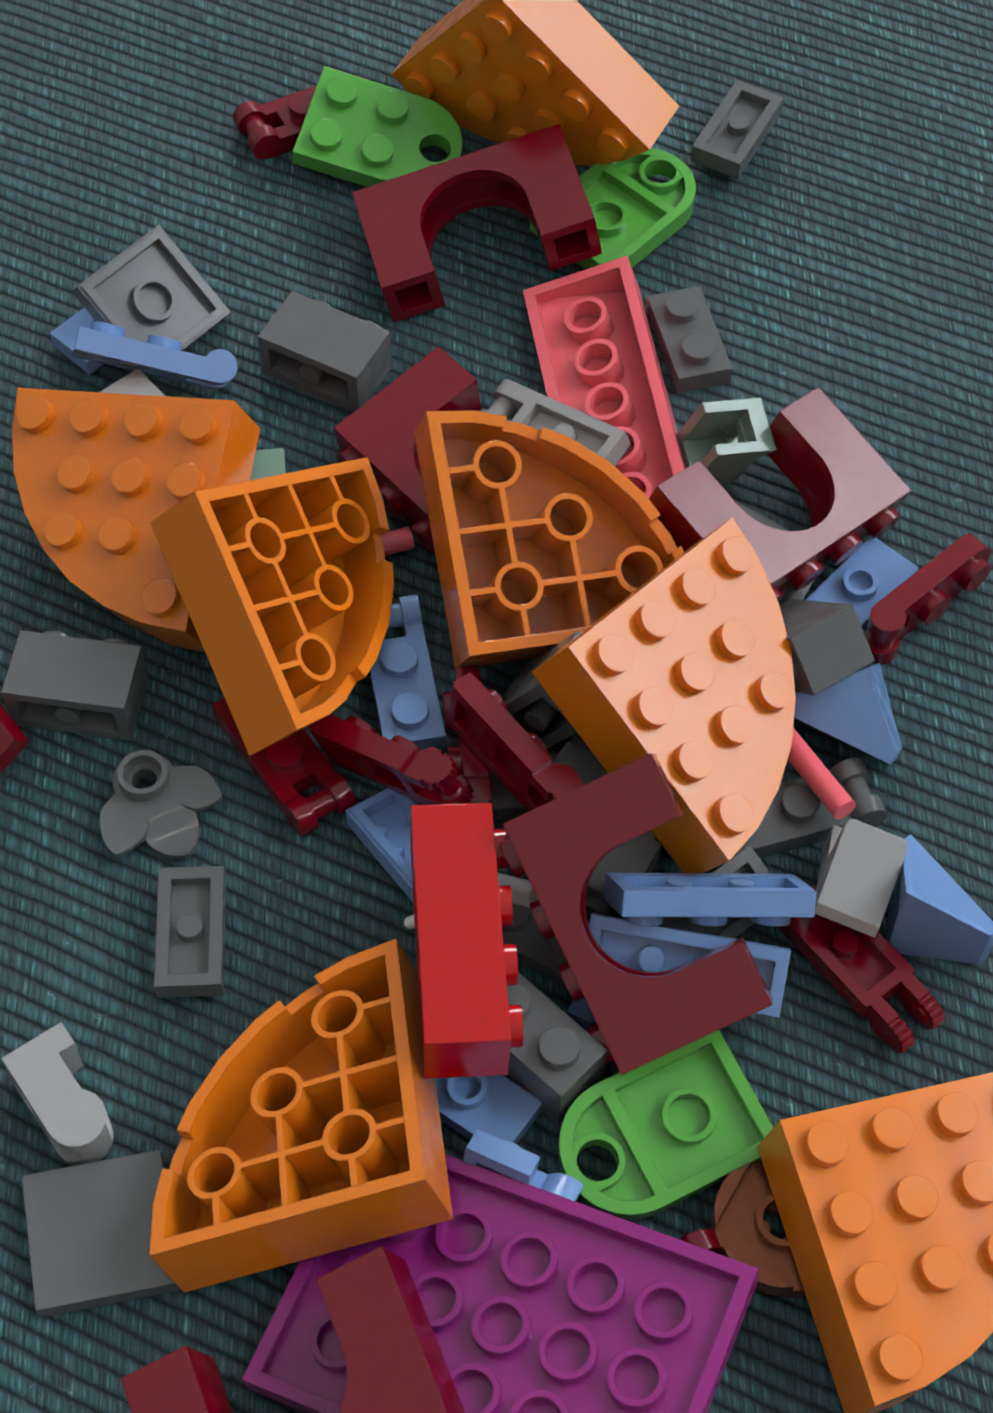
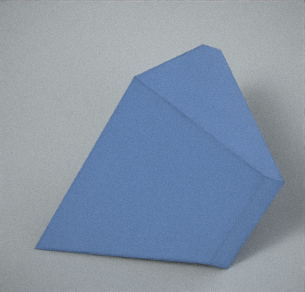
M880 663L858 670L816 695L795 692L794 718L888 764H892L898 758L902 746Z
M910 834L905 838L907 841V852L889 900L886 940L900 954L970 964L981 963L988 957L993 946V921Z

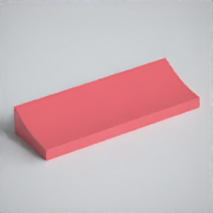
M625 256L525 289L523 294L547 397L625 431L631 445L615 467L645 493L649 499L658 485L686 469L676 435L678 431L641 291L629 258Z

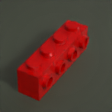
M492 803L411 805L410 852L423 1079L508 1075L511 1048L523 1047L521 1004L508 1005L507 986H517L518 984L516 944H503L502 927L512 926L513 922L512 891L510 885H498L497 869H507L508 862L500 845V841L507 839L505 829H494Z

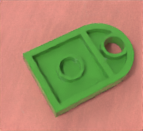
M324 66L293 149L292 164L369 187L460 157L462 152V135L454 117L437 102ZM427 146H437L442 148L448 157L443 161L433 162L424 158L420 151Z
M650 148V150L625 161L608 164L597 162L579 176L595 217L603 254L576 263L584 269H588L628 256L633 268L681 229L691 217L695 201L696 183L688 166L673 154L660 149ZM662 175L668 177L671 181L656 183L649 180L648 177ZM530 222V231L537 235L534 226Z
M720 1030L623 1075L619 1072L581 1093L568 1109L562 1122L557 1146L558 1161L561 1173L572 1176L583 1184L578 1200L584 1205L624 1220H637L658 1214L725 1180L729 1173L749 1163L751 1165L761 1160L757 1145L772 1130L773 1126ZM601 1146L610 1151L614 1156L616 1172L613 1176L603 1181L590 1180L579 1170L577 1156L587 1147Z

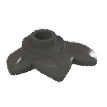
M134 751L125 756L116 768L113 775L115 794L107 801L100 812L99 825L103 841L109 852L115 857L127 854L145 841L151 850L163 857L171 859L189 858L197 848L200 839L199 821L196 812L206 810L219 803L223 799L221 790L211 774L198 766H172L166 758L154 751ZM150 779L156 782L147 788H135L142 780Z

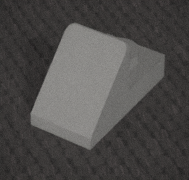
M856 819L847 820L843 828L833 824L823 844L816 887L815 914L875 938L907 852V841Z

